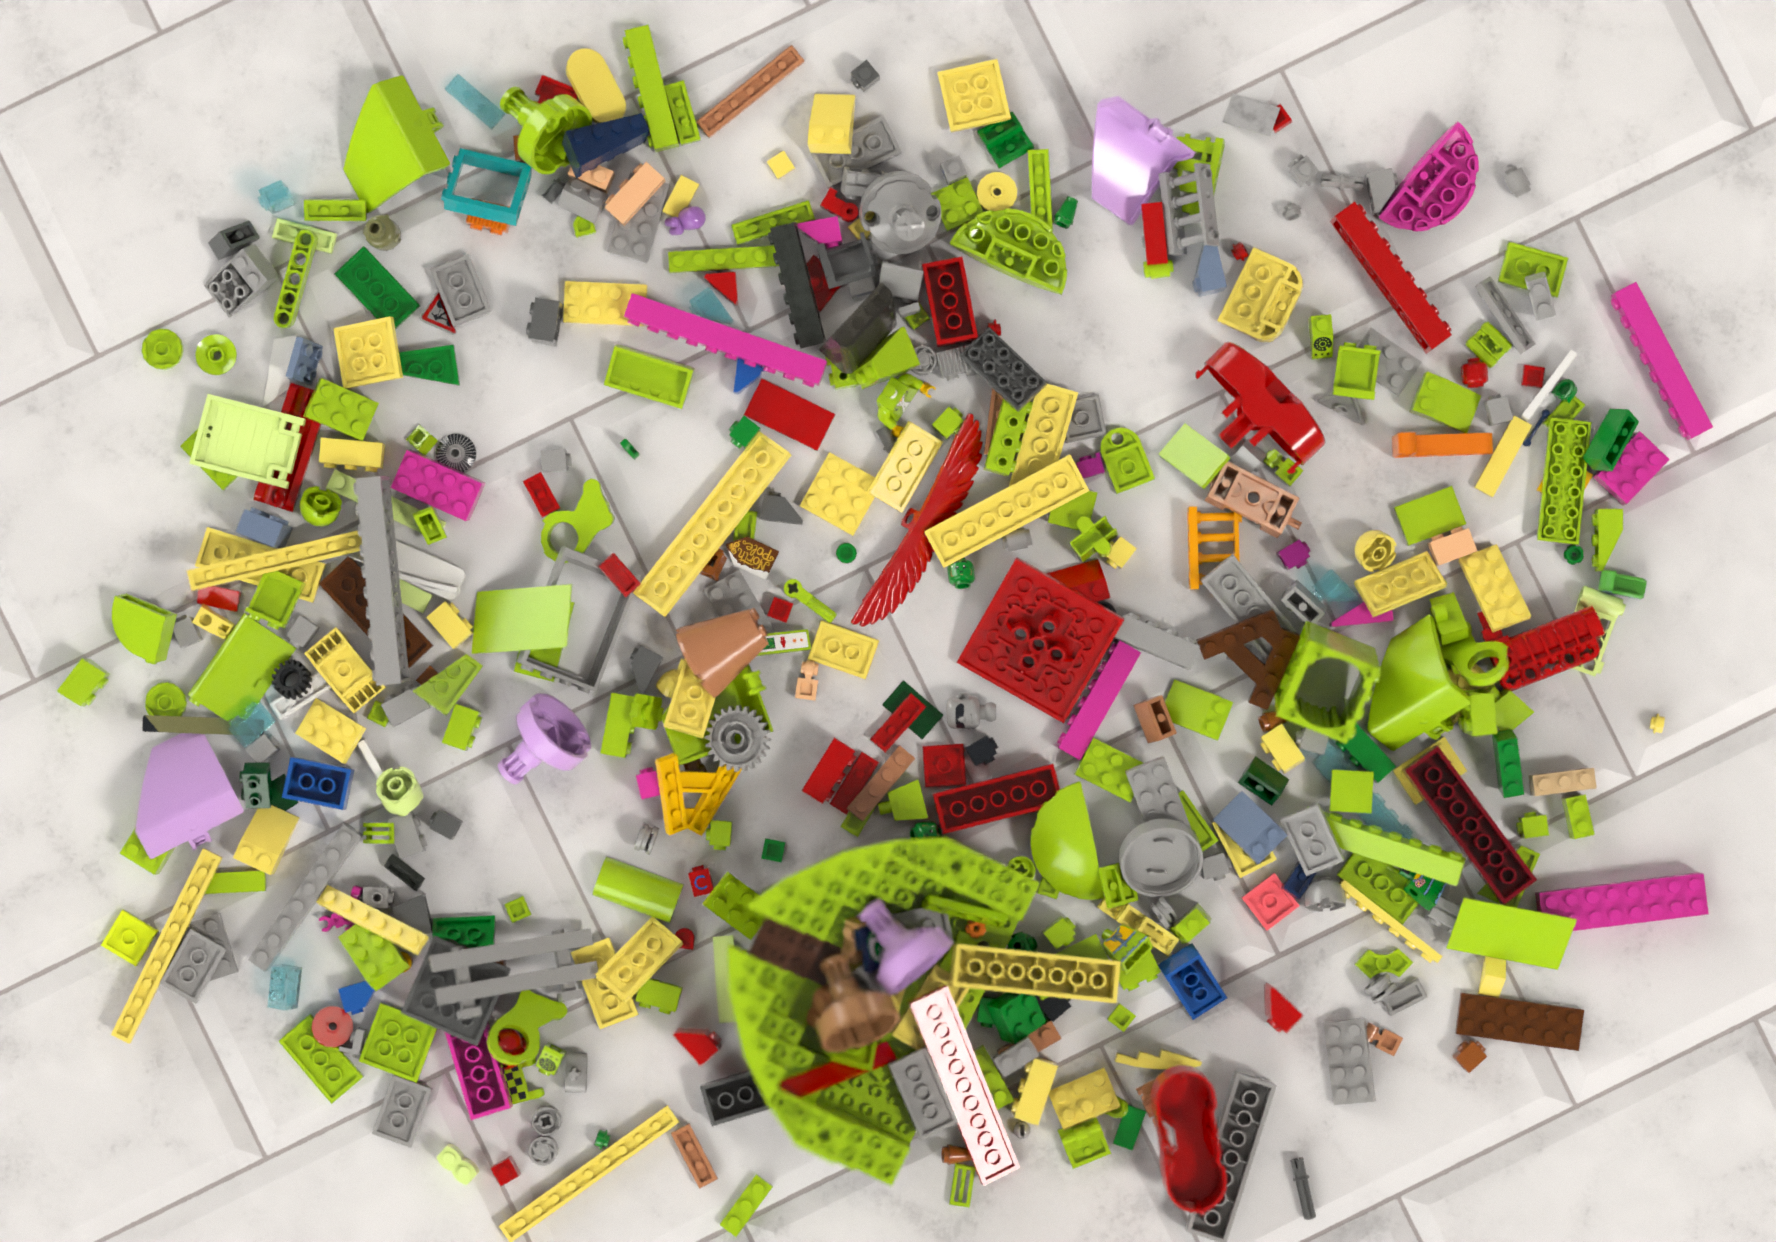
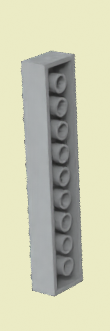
M389 476L356 478L353 489L354 494L358 498V504L355 506L356 514L360 517L358 535L362 537L360 555L364 557L362 576L366 578V586L364 587L365 599H368L366 616L367 619H370L371 628H368L369 640H372L373 646L370 649V657L374 661L375 669L372 670L373 681H376V686L409 682L410 678Z

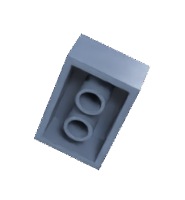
M251 507L250 511L244 509L235 532L280 549L286 547L293 527L288 526L289 521L273 515L270 516L266 512Z

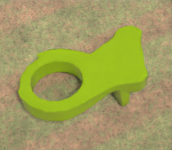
M591 478L584 483L583 494L574 511H555L542 520L545 525L541 531V544L544 554L548 558L556 562L559 554L551 543V533L557 524L566 522L576 529L578 544L574 551L584 554L600 530H604L613 524L615 517L611 512L609 502L602 493L599 481Z

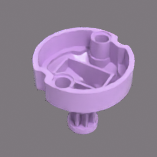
M535 694L520 708L521 711L516 715L523 741L509 757L503 758L498 763V769L501 775L512 784L520 783L526 773L532 768H536L542 762L560 770H572L588 756L587 752L591 749L589 735L579 718L564 703L547 694Z
M878 899L867 904L858 918L869 926L877 936L878 942L884 948L876 980L888 994L892 995L902 991L931 968L948 951L952 941L939 926L936 928L906 929L885 908V903Z

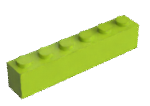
M649 25L624 30L626 35L622 37L625 49L629 48L631 56L627 57L630 69L634 68L636 76L632 77L635 89L639 88L641 96H637L640 108L645 110L646 115L643 117L651 134L647 136L650 148L654 147L655 152L679 147Z

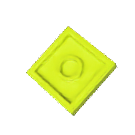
M123 909L101 946L134 966H138L159 930Z

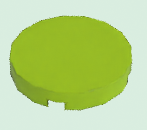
M168 329L153 330L142 343L143 358L150 366L156 369L167 370L173 368L180 362L183 356L184 347L182 340L176 333Z
M168 682L158 683L146 695L145 708L149 715L182 717L185 713L187 706L186 695L176 684Z

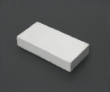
M362 740L358 743V746L378 779L385 770L369 742Z

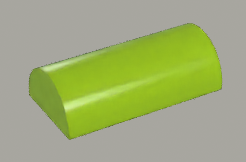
M606 856L592 895L670 923L684 884Z

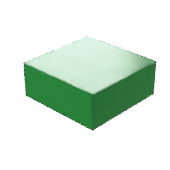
M765 838L761 859L782 862L786 842Z

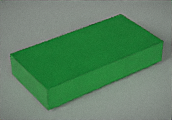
M1128 1105V1112L1121 1118L1113 1144L1133 1151L1146 1114L1145 1110Z

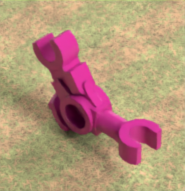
M353 886L351 897L359 900L363 887ZM336 913L331 914V917L325 915L319 918V921H328V927L323 928L322 932L329 931L334 925L336 929L344 924L349 925L344 928L346 931L355 925V923Z

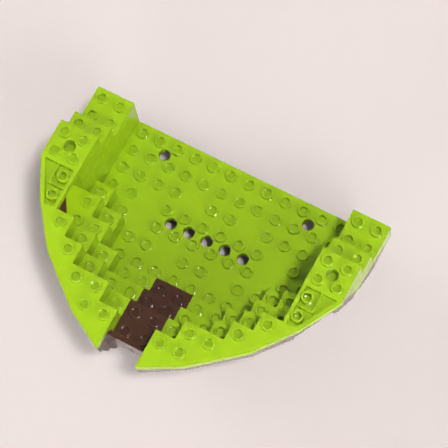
M948 838L896 840L847 850L786 877L747 905V907L766 917L750 950L731 944L727 946L729 995L744 1057L769 1108L796 1146L832 1164L837 1162L853 1171L857 1169L892 1187L910 1151V1143L916 1132L894 1079L882 1087L871 1071L802 1098H797L783 1091L779 1085L783 1080L833 1062L830 1061L832 1052L823 1048L816 1029L807 1024V1014L813 1006L812 1000L815 991L828 984L826 975L820 969V964L831 956L841 954L845 919L859 916L867 904L878 899L885 903L884 906L890 914L921 908L923 901L929 895L1008 914L1007 922L1000 928L985 924V934L983 936L980 935L979 938H974L978 942L986 941L989 944V948L1005 949L1019 920H1023L1040 882ZM948 915L953 941L960 930L970 936L965 930L969 920ZM945 954L935 964L939 965ZM934 965L906 987L898 1012L900 1020L909 1007L908 1002L914 999ZM970 988L958 1006L957 1011L965 1030L985 990ZM894 1029L877 1041V1045L887 1041L897 1059L915 1051V1049L892 1035Z

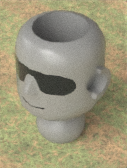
M966 693L952 696L947 700L946 704L947 724L953 729L970 730L978 727L980 720L985 719L993 722L996 720V704L988 702L985 705H980L977 697L969 696Z

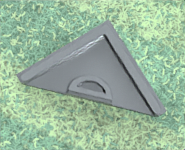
M1329 395L1317 399V402L1361 425L1365 424L1357 398Z

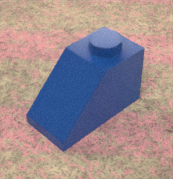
M738 358L734 394H740L758 380L762 372H766L763 370L764 367L756 364V367L744 364L745 360Z
M367 981L338 989L345 1013L351 1011V1015L364 1012L363 1008L368 1006L376 992Z

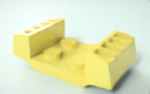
M337 627L304 653L353 713L357 712L386 688V685L376 686V681H373L372 670L351 646L348 638Z

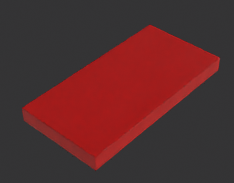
M761 378L744 416L818 451L835 414Z

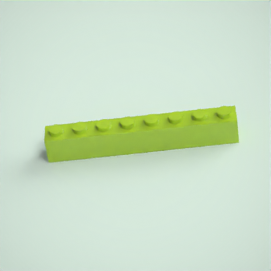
M1323 811L1341 849L1457 886L1466 861V857H1462L1461 853L1456 851L1447 852L1437 845L1431 844L1429 846L1422 844V841L1416 838L1407 839L1402 837L1400 833L1393 831L1389 833L1383 831L1379 826H1367L1362 824L1360 820H1349L1343 818L1339 813Z

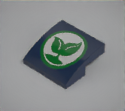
M868 925L855 929L856 950L862 951L864 971L871 973L879 969L884 948Z

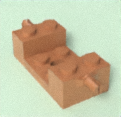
M1227 462L1209 483V492L1204 500L1205 502L1221 510L1225 507L1261 525L1260 530L1276 538L1282 534L1287 524L1299 530L1302 522L1291 517L1299 497L1230 462ZM1249 493L1258 495L1259 500L1257 503H1251L1248 500Z

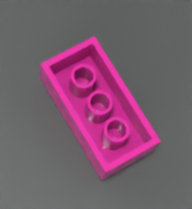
M410 449L406 450L391 488L464 521H469L486 483Z

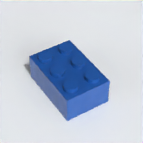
M290 757L282 798L346 810L355 769Z

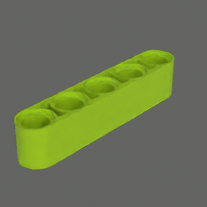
M301 230L295 238L273 320L278 327L289 328L296 321L318 243L317 235L312 231ZM305 234L311 236V242L308 245H305L302 241ZM299 254H304L306 257V261L302 265L297 263ZM297 273L300 276V282L294 285L291 277ZM292 293L295 300L289 305L286 302V296ZM283 313H287L289 316L287 324H282L280 321Z

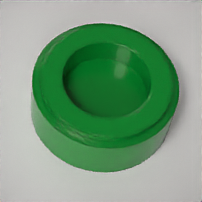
M843 543L837 548L836 556L840 562L849 564L855 560L857 551L852 544Z

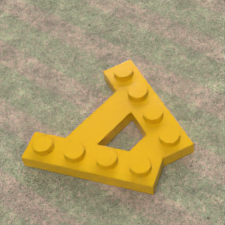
M674 753L656 759L666 833L673 835L689 829L702 836L740 774L741 767L738 772L734 771V767L731 770H727V765L719 766L716 772H689L679 770L678 756ZM683 792L703 793L694 808H685Z

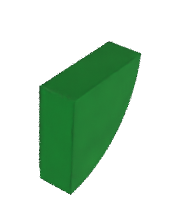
M627 439L620 442L621 446L634 460L640 456L639 452Z

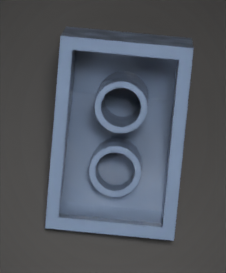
M1204 243L1202 244L1195 278L1192 281L1194 292H1198L1199 297L1223 292L1227 287L1218 247L1207 246Z
M1243 791L1212 819L1256 864L1265 859L1288 836Z

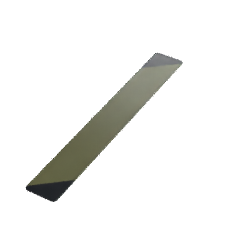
M144 715L142 731L262 736L264 734V720L233 718L226 721L223 718Z

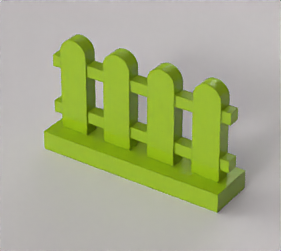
M1185 133V137H1177L1179 141L1195 153L1202 154L1201 161L1194 159L1178 161L1173 169L1177 170L1178 177L1182 176L1183 171L1194 173L1195 163L1210 164L1213 194L1215 195L1225 140L1217 137L1215 142H1211L1210 137H1206L1205 141L1190 138L1191 134ZM1208 155H1212L1211 162H1206ZM1196 181L1179 185V189L1182 192L1198 193ZM1196 201L1182 205V212L1189 213L1190 215L1200 213L1199 202Z

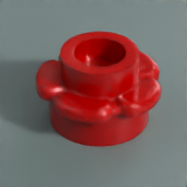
M1241 242L1236 245L1232 244L1233 249L1231 252L1236 260L1241 259L1245 261L1244 258L1249 256L1244 245Z

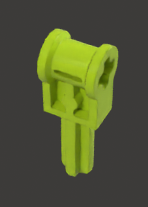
M790 579L785 583L784 592L788 597L796 598L829 623L835 619L837 613L805 590L798 580ZM798 584L797 589L799 591L790 594L788 585Z

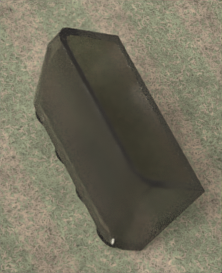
M881 282L818 349L843 373H853L896 327L897 318L892 292Z

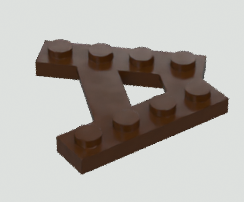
M1271 609L1196 640L1204 660L1224 652L1256 684L1248 699V703L1268 710L1300 639V634L1282 628L1274 609ZM1263 637L1272 646L1265 663L1244 644Z

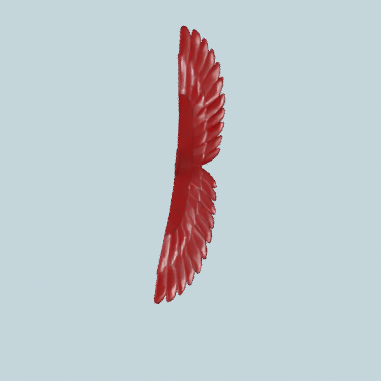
M968 413L958 434L955 435L945 461L920 511L910 508L904 516L901 526L909 529V531L882 570L881 575L863 598L862 604L851 620L853 625L859 622L861 627L869 623L873 625L879 618L883 620L889 612L893 614L899 603L903 604L907 593H912L916 582L918 583L921 579L922 572L926 571L927 561H931L932 552L935 551L924 531L957 514L955 511L962 507L963 503L961 501L968 496L969 492L967 491L974 483V480L971 479L979 469L977 465L982 457V454L979 453L983 444L980 441L982 431L978 430L979 421L974 420L973 414ZM914 514L912 521L907 524L908 517Z

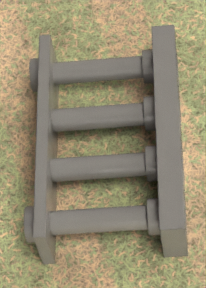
M1195 163L1194 173L1180 177L1176 173L1163 172L1159 174L1168 255H1186V246L1203 242L1207 246H1220L1210 164ZM1196 181L1198 193L1180 197L1179 185ZM1199 201L1200 213L1183 217L1182 205ZM1201 221L1202 233L1185 238L1184 226Z

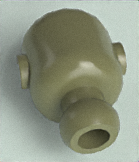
M388 214L372 217L364 226L363 235H365L367 242L380 251L394 249L401 242L400 228L389 218Z

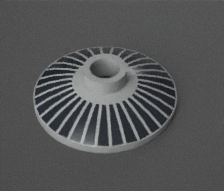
M459 433L449 434L442 438L437 445L435 453L438 462L463 473L472 468L477 457L473 441ZM455 449L459 451L457 457L452 456V451Z

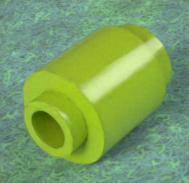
M1168 260V264L1147 266V261L1143 262L1145 278L1170 277V272H1174L1172 260Z

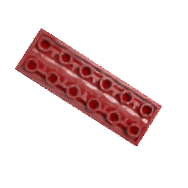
M291 383L281 413L306 419L305 425H300L299 433L302 434L292 474L288 473L286 481L289 482L288 489L258 482L253 500L290 512L294 511L321 427L320 423L303 417L313 394V389ZM287 422L285 430L290 431L292 423ZM275 470L273 478L278 479L280 471Z

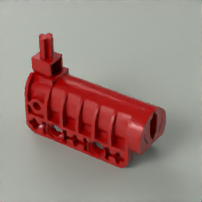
M1593 606L1586 607L1511 637H1508V635L1503 636L1501 630L1492 633L1483 612L1477 613L1483 631L1480 633L1484 642L1497 641L1508 647L1507 657L1509 666L1504 676L1499 680L1502 689L1515 691L1592 661L1600 651L1596 639L1605 634ZM1586 648L1593 650L1591 654L1586 653L1580 657L1579 653H1582ZM1565 654L1572 655L1574 662L1567 663L1564 659ZM1489 657L1493 668H1495L1499 663V658ZM1558 660L1559 664L1555 665L1552 671L1550 668H1547L1541 672L1540 668H1543L1547 663L1553 664ZM1532 669L1535 672V678H1528L1525 670ZM1518 675H1520V679L1516 680L1513 683V686L1511 683H1506L1509 677L1510 679L1517 678Z

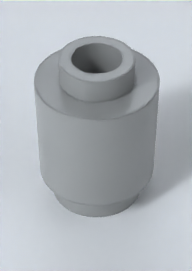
M1514 166L1505 171L1506 176L1503 178L1516 198L1531 190L1529 187L1531 184L1522 167L1517 169Z
M1016 529L1001 537L1003 548H1008L1009 552L1025 549L1029 545H1033L1029 529Z

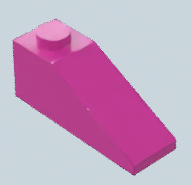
M1363 601L1330 622L1329 627L1394 621L1393 611L1390 610L1373 617Z

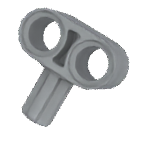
M566 1053L565 1092L586 1093L587 1053Z

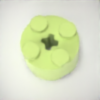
M406 767L387 769L378 777L376 782V793L385 809L392 814L399 816L408 815L410 811L419 805L424 796L413 772Z

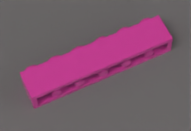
M1120 640L1117 644L1113 642L1108 651L1110 654L1107 662L1102 661L1097 670L1100 672L1097 680L1093 678L1087 688L1090 690L1088 696L1081 698L1077 705L1080 710L1077 715L1072 714L1067 723L1070 726L1066 733L1062 732L1057 740V743L1060 744L1058 747L1060 750L1078 760H1081L1141 654L1140 651Z

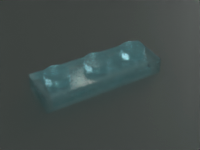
M459 74L445 88L451 96L491 130L505 115L503 111Z

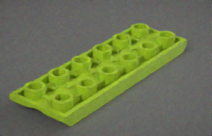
M1550 418L1537 529V540L1579 545L1587 462L1583 459V456L1589 447L1592 422Z

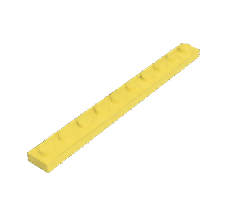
M357 530L186 570L191 591L358 552L360 551V545H362V537H359Z
M205 848L202 849L111 1033L112 1036L128 1044L132 1042L223 857Z
M668 1105L504 1221L499 1225V1228L509 1242H513L680 1121Z

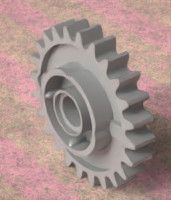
M737 705L736 709L733 706H729L728 711L721 709V714H714L716 720L709 721L712 727L706 728L710 735L705 736V738L710 740V743L705 746L712 748L708 754H715L713 761L720 760V767L727 765V770H731L734 767L735 772H738L741 767L743 771H747L748 766L755 768L754 762L759 764L761 763L760 757L767 756L764 750L770 749L766 745V742L771 741L770 738L766 737L770 730L764 729L768 723H761L763 716L756 717V710L749 712L748 706L743 710L741 705ZM736 733L741 735L742 740L740 744L734 740Z

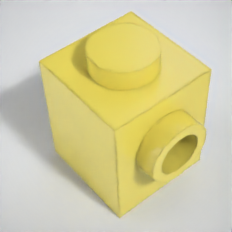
M1120 536L1115 543L1113 541L1109 543L1111 553L1105 557L1107 558L1106 563L1114 569L1117 567L1121 569L1137 548Z

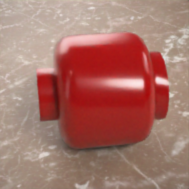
M1480 358L1467 359V363L1461 366L1462 383L1467 385L1468 388L1484 387V383L1488 382L1487 364L1480 362Z

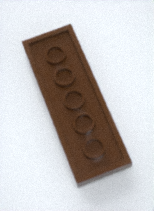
M348 556L319 585L368 636V628H371L370 619H367L366 607H368V599H365L364 596L366 578L362 576V568ZM403 613L408 668L410 669L434 645Z
M1460 992L1455 1034L1579 1051L1584 1010Z

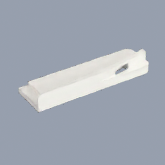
M396 541L399 578L448 600H454L460 594V586L466 577V572L463 569ZM360 551L351 553L349 556L364 563V557H361Z

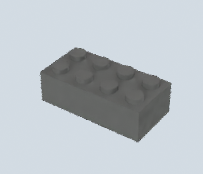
M751 1069L707 1082L700 1086L712 1126L770 1109Z

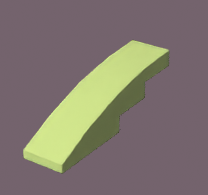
M733 935L713 937L719 1023L736 1022L729 995L727 958L728 944L734 946Z

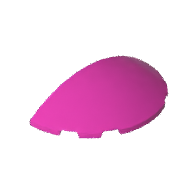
M1459 121L1450 127L1414 165L1385 204L1378 216L1379 219L1398 229L1426 231L1438 225L1448 223L1465 208L1476 188L1475 180L1476 173L1479 171V161L1472 144L1473 140Z

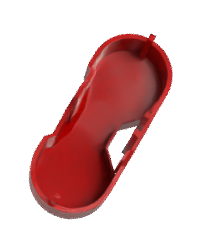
M1232 342L1224 343L1204 362L1205 367L1195 373V378L1198 379L1208 370L1215 380L1234 398L1221 413L1228 418L1237 409V418L1218 435L1231 449L1250 430L1258 431L1249 440L1254 447L1269 434L1296 461L1286 471L1288 474H1293L1300 464L1304 465L1325 445V437L1320 427L1302 401L1277 378L1268 366L1237 344Z
M1177 1065L1163 1071L1156 1078L1151 1089L1152 1111L1159 1144L1161 1177L1169 1197L1176 1206L1188 1212H1200V1215H1205V1211L1213 1208L1221 1201L1227 1187L1226 1169L1220 1160V1142L1214 1118V1111L1217 1108L1216 1095L1212 1085L1200 1070L1188 1065ZM1163 1121L1172 1127L1173 1146L1168 1139V1131Z

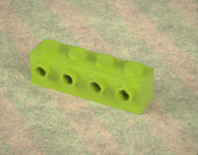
M1004 399L1002 400L983 470L1006 477L1009 476L1010 472H1014L1017 462L1014 461L1015 453H1019L1022 441H1019L1021 433H1025L1027 421L1024 420L1026 413L1030 414L1032 401H1029L1017 412Z

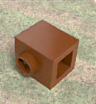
M1466 1040L1457 1047L1458 1051L1452 1056L1468 1073L1487 1057L1484 1053L1485 1047L1479 1041L1474 1042L1472 1040L1468 1042Z

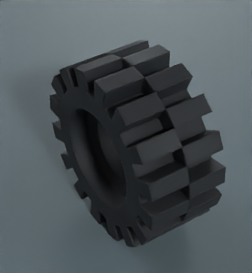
M292 659L291 662L286 660L285 665L279 664L280 669H274L276 674H272L274 679L272 684L275 690L286 699L296 700V696L302 698L301 693L307 694L306 688L311 689L312 685L309 683L312 682L311 672L301 662H296ZM292 673H297L299 675L297 683L291 687L286 686V678Z

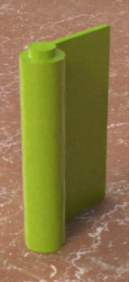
M244 613L189 691V701L198 707L200 704L226 721L233 718L248 719L274 680L272 674H276L274 669H280V663L285 665V661L289 660L296 647Z

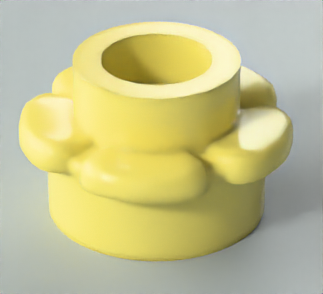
M1659 714L1656 717H1651L1649 729H1653L1654 734L1656 732L1662 733L1665 717L1659 716Z

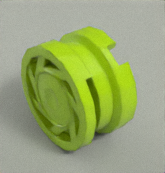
M1014 857L1007 864V867L1032 879L1035 876V865L1027 857Z

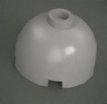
M1329 877L1317 878V882L1309 885L1305 892L1306 909L1316 912H1323V909L1330 908V911L1346 907L1345 891L1339 883L1330 880Z

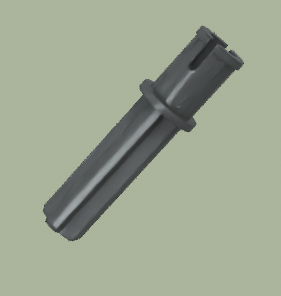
M1304 1158L1291 1159L1295 1177L1293 1181H1296L1304 1219L1316 1218Z

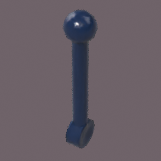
M1544 409L1542 411L1541 418L1528 438L1524 439L1522 443L1525 447L1531 445V439L1544 419L1550 415L1549 410Z

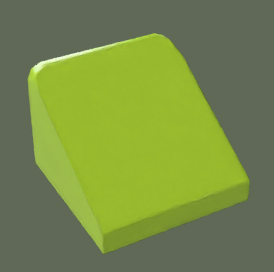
M420 424L406 439L423 455H427L438 442Z

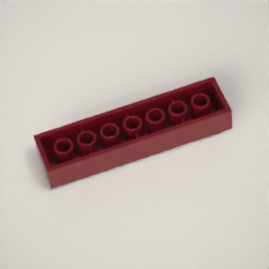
M1439 746L1432 747L1402 769V772L1500 904H1506L1537 881L1531 870Z

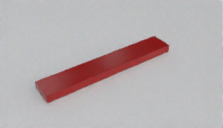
M887 1041L877 1045L872 1070L885 1066L897 1059ZM830 1062L783 1080L779 1085L783 1091L797 1098H802L869 1071L837 1062Z

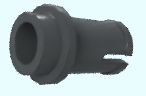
M559 177L557 180L554 179V183L542 194L551 204L562 193L566 185Z
M884 426L878 429L876 433H878L884 445L883 450L890 453L896 441L890 430Z

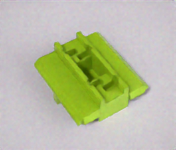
M1489 321L1485 322L1465 344L1489 368H1493L1498 363L1497 361L1513 346Z
M636 693L633 703L629 704L631 705V711L628 713L631 716L630 726L657 730L659 721L662 722L661 717L664 708L661 707L662 698Z

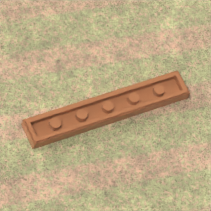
M792 45L789 46L698 119L696 123L708 138L712 137L803 64L805 60Z

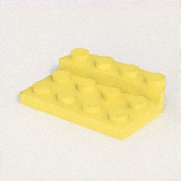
M1253 247L1217 321L1254 338L1256 341L1273 342L1283 332L1302 293L1303 279L1300 272L1294 265Z

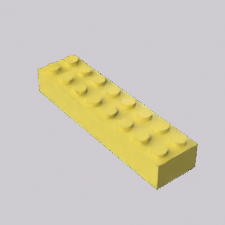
M953 944L949 986L1117 1003L1121 962Z

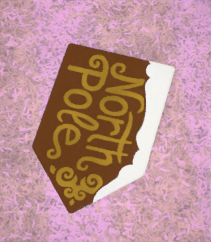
M744 537L726 544L734 566L765 580L779 554L778 550L750 537Z

